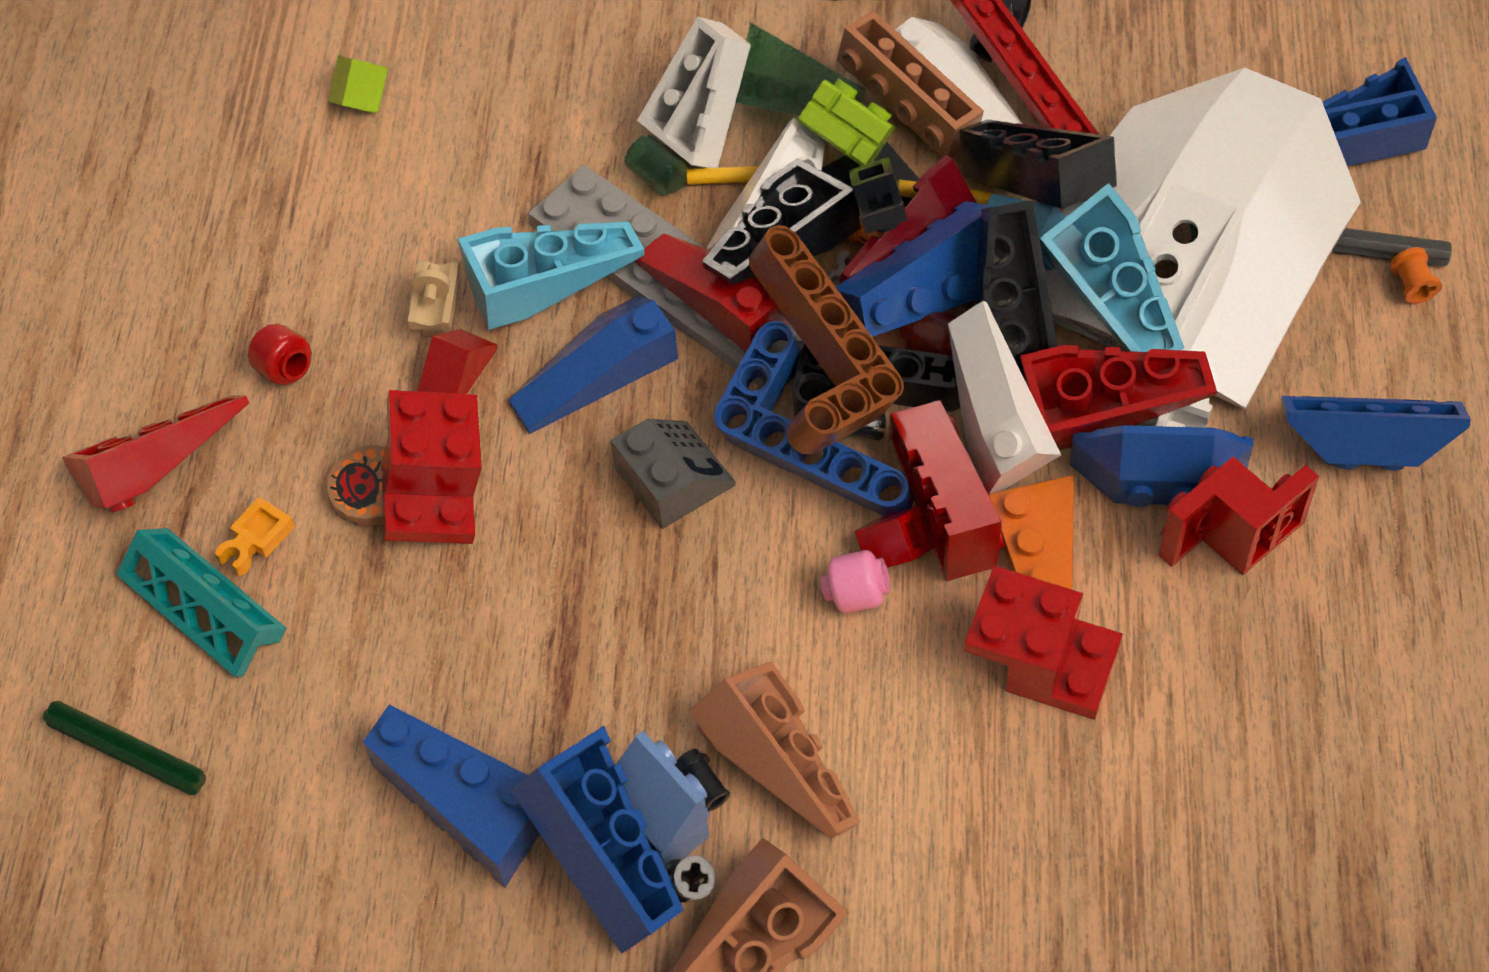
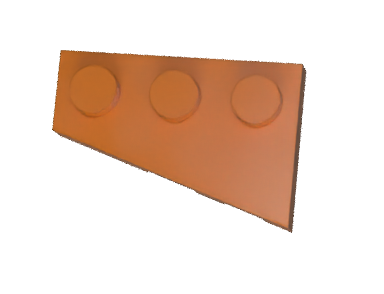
M1074 475L989 494L1002 521L1001 533L1004 541V551L1011 571L1072 589Z

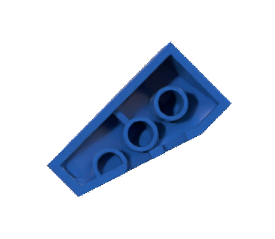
M636 296L600 314L509 398V403L528 433L531 434L677 360L678 351L675 329L654 300Z

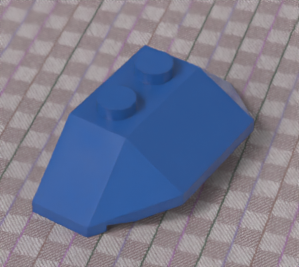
M1282 396L1281 406L1286 421L1327 464H1333L1343 469H1354L1359 465H1378L1382 469L1392 471L1401 470L1404 466L1419 467L1470 427L1471 421L1463 403L1459 401L1437 402L1434 400Z
M1122 425L1098 429L1089 434L1085 432L1074 433L1070 451V465L1114 503L1129 504L1134 507H1145L1150 504L1169 505L1179 493L1185 491L1188 494L1198 486L1202 475L1214 465L1221 467L1231 457H1234L1247 468L1253 449V438L1247 436L1239 437L1235 433L1217 428Z

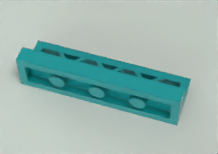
M169 528L137 530L116 573L118 577L234 677L245 675L259 646L280 643L287 629ZM142 556L149 561L152 579L146 581L135 572ZM173 581L178 585L181 605L175 606L169 601L166 582ZM202 606L208 611L211 631L205 632L199 627L195 607ZM232 631L244 642L236 658L228 651L225 635L227 632Z

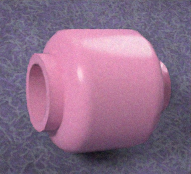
M869 550L833 557L828 563L827 574L820 577L822 593L826 602L833 601L837 609L844 614L880 606L883 603L884 594L890 593L891 589L884 559H877Z

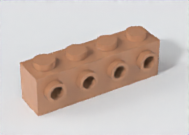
M874 10L844 28L837 61L842 67L856 77L875 98L883 102L902 123L909 126L923 139L930 149L935 150L942 158L945 155L952 157L961 151L960 129L981 122L984 110Z

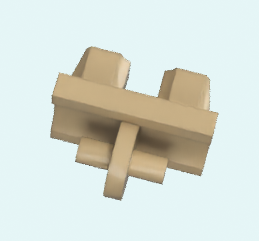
M427 261L417 262L407 321L409 329H421L425 337H432L433 335L446 333L448 330H451L461 271L459 262L441 265Z

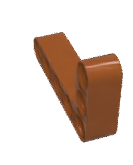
M777 225L771 227L751 252L749 266L836 386L810 400L791 421L786 430L790 445L802 454L811 455L879 419L900 397L904 385L900 374L799 236L786 226Z

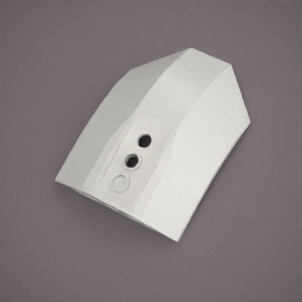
M1242 68L1133 106L1110 136L1114 137L1117 186L1113 189L1137 217L1142 231L1140 233L1154 266L1161 260H1171L1178 266L1177 272L1172 277L1165 279L1157 277L1164 298L1168 301L1185 347L1183 350L1205 351L1217 388V395L1215 396L1246 410L1301 304L1358 206L1361 205V201L1321 99L1247 68ZM1080 201L1066 207L1063 214L1067 217L1085 201ZM1181 223H1191L1197 228L1198 236L1189 244L1178 243L1172 236L1175 227ZM1045 269L1053 322L1106 347H1120V351H1126L1055 269L1054 271Z

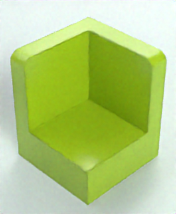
M338 55L328 101L342 106L377 113L380 108L388 67Z

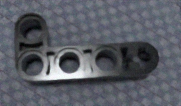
M805 344L801 349L793 383L794 417L797 416L801 406L809 402L807 400H811L836 387L823 368L816 366L820 364ZM878 345L900 376L910 377L902 378L903 392L893 404L917 407L940 400L946 412L960 408L952 355Z

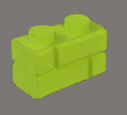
M838 78L835 84L824 80L797 121L861 166L873 162L896 128L888 122L892 114L871 101L868 107L857 101L855 97L858 91Z

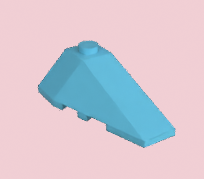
M1108 183L1039 238L1041 251L1059 275L1126 351L1149 352L1150 349L1183 350L1185 347L1168 301L1164 298L1155 273L1154 263L1151 256L1149 257L1137 217Z
M629 222L579 224L574 230L551 231V225L537 226V232L512 233V227H497L458 238V246L474 301L488 330L528 319L645 255L644 248Z

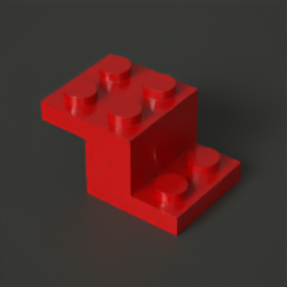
M389 390L387 397L388 439L381 465L384 541L473 544L475 538L473 496L482 469L477 395Z
M1231 457L1221 467L1217 465L1210 467L1200 478L1198 486L1188 494L1185 491L1179 493L1167 506L1166 512L1168 516L1166 525L1161 531L1163 538L1159 556L1172 567L1204 541L1238 572L1244 575L1305 523L1319 475L1307 465H1304L1293 476L1288 473L1283 475L1271 489L1234 457Z
M993 566L966 637L964 652L1009 666L1006 692L1095 720L1122 642L1123 633L1079 620L1083 598L1082 592Z

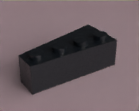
M989 119L960 129L963 177L980 182L982 185L992 186L1059 209L1066 208L1080 201H1087L1108 183L1113 188L1117 186L1113 136Z
M1033 200L981 209L975 305L981 301L987 302L1024 380L1025 376L1020 356L1057 347Z

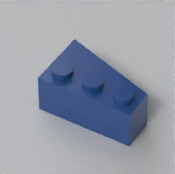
M1406 57L1397 61L1393 69L1378 76L1375 73L1365 79L1364 84L1350 92L1344 90L1322 102L1347 166L1427 149L1437 119Z

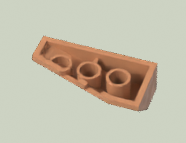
M772 661L724 678L688 711L696 721L702 736L710 741L717 751L829 838L833 839L860 823L838 776L830 769L824 768L818 756V751L823 746L817 734L808 735L799 716L805 710L799 698Z
M762 837L729 876L671 972H778L800 957L804 960L818 951L849 912L790 857Z

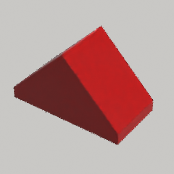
M462 329L433 335L417 391L467 394L497 351V344Z

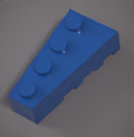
M389 704L363 741L373 767L413 804L416 803L424 810L441 830L449 833L462 845L466 853L476 862L479 861L506 888L540 835L510 791L528 775Z

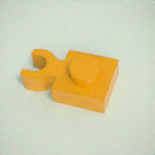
M258 497L230 527L235 539L227 540L217 547L215 556L218 563L223 565L230 557L239 556L232 564L236 575L239 577L244 575L251 568L252 557L256 552L267 558L295 528L293 519L261 497Z

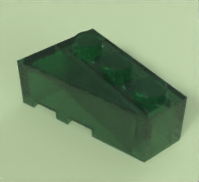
M750 22L746 41L751 46L735 103L800 116L824 80L835 84L839 78L858 91L855 99L863 104L866 92L865 87L762 27Z

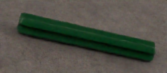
M61 701L51 702L48 709L44 711L43 720L46 721L47 726L189 795L198 794L206 782V775L202 769Z

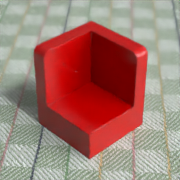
M919 506L877 518L854 531L861 551L869 550L877 559L883 558L887 568L914 561L935 548Z

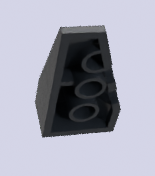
M797 158L766 180L761 187L762 195L755 204L748 203L741 212L743 219L736 228L728 229L703 259L702 264L704 269L730 285L756 277L749 266V256L765 233L771 227L777 225L786 226L793 230L813 256L830 251L861 229L854 190Z

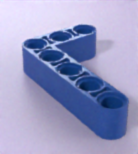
M772 321L762 325L753 338L714 412V421L725 439L742 450L882 516L910 509L914 501L913 493L904 474L839 442H835L821 450L824 453L819 462L811 465L803 463L807 454L796 451L787 439L786 430L791 420L772 412L798 364L801 353L800 346L790 327L784 322ZM776 341H788L787 346L778 353L769 352L771 345ZM759 377L767 378L763 388L755 391L748 390L750 383L754 379ZM741 414L747 415L746 421L742 426L734 429L728 428L729 422L733 417ZM775 432L785 433L784 439L780 444L771 447L766 446V440L771 434ZM856 467L863 470L860 478L855 482L846 483L842 481V476L848 469ZM889 486L902 488L901 494L897 499L888 502L880 499L881 493L885 488Z

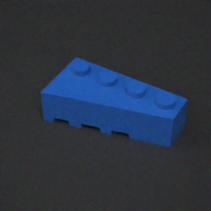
M969 201L963 202L954 208L955 212L944 220H936L926 227V232L911 242L904 241L893 249V254L881 262L874 261L836 287L872 337L975 300L981 209L993 206Z
M602 726L535 769L510 791L622 954L681 913L683 907L659 852L651 850L644 834V828L647 827L641 810H634L624 787V784L628 782L621 763L615 765L606 746L611 740L605 726Z

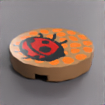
M370 445L358 447L344 454L332 466L327 478V494L337 515L344 520L355 521L356 525L364 527L383 525L381 465L385 446Z

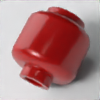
M278 323L269 324L260 329L253 336L249 344L248 360L251 367L272 383L282 386L292 384L301 379L310 367L312 356L310 344L302 335L287 326Z

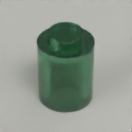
M652 135L641 136L629 147L625 155V166L659 195L664 196L675 193L684 185L687 172L686 164Z

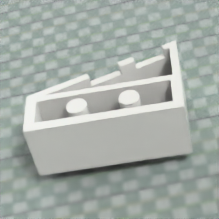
M697 17L637 121L691 165L717 168L751 44L725 24Z

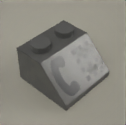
M646 419L610 440L615 469L662 529L735 486V480L687 421Z

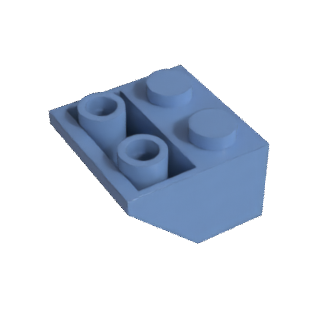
M644 731L640 732L632 740L617 764L621 763L628 782L624 784V787L634 810L640 809L646 821L647 827L644 828V834L651 850L659 852L665 866L670 860L684 858L710 838L707 821L710 814L705 806L707 793L692 774L684 776L675 766L677 761L664 742L658 740L654 743Z

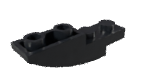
M890 156L849 170L866 234L874 231L880 233L888 232L895 229L901 222L908 220Z

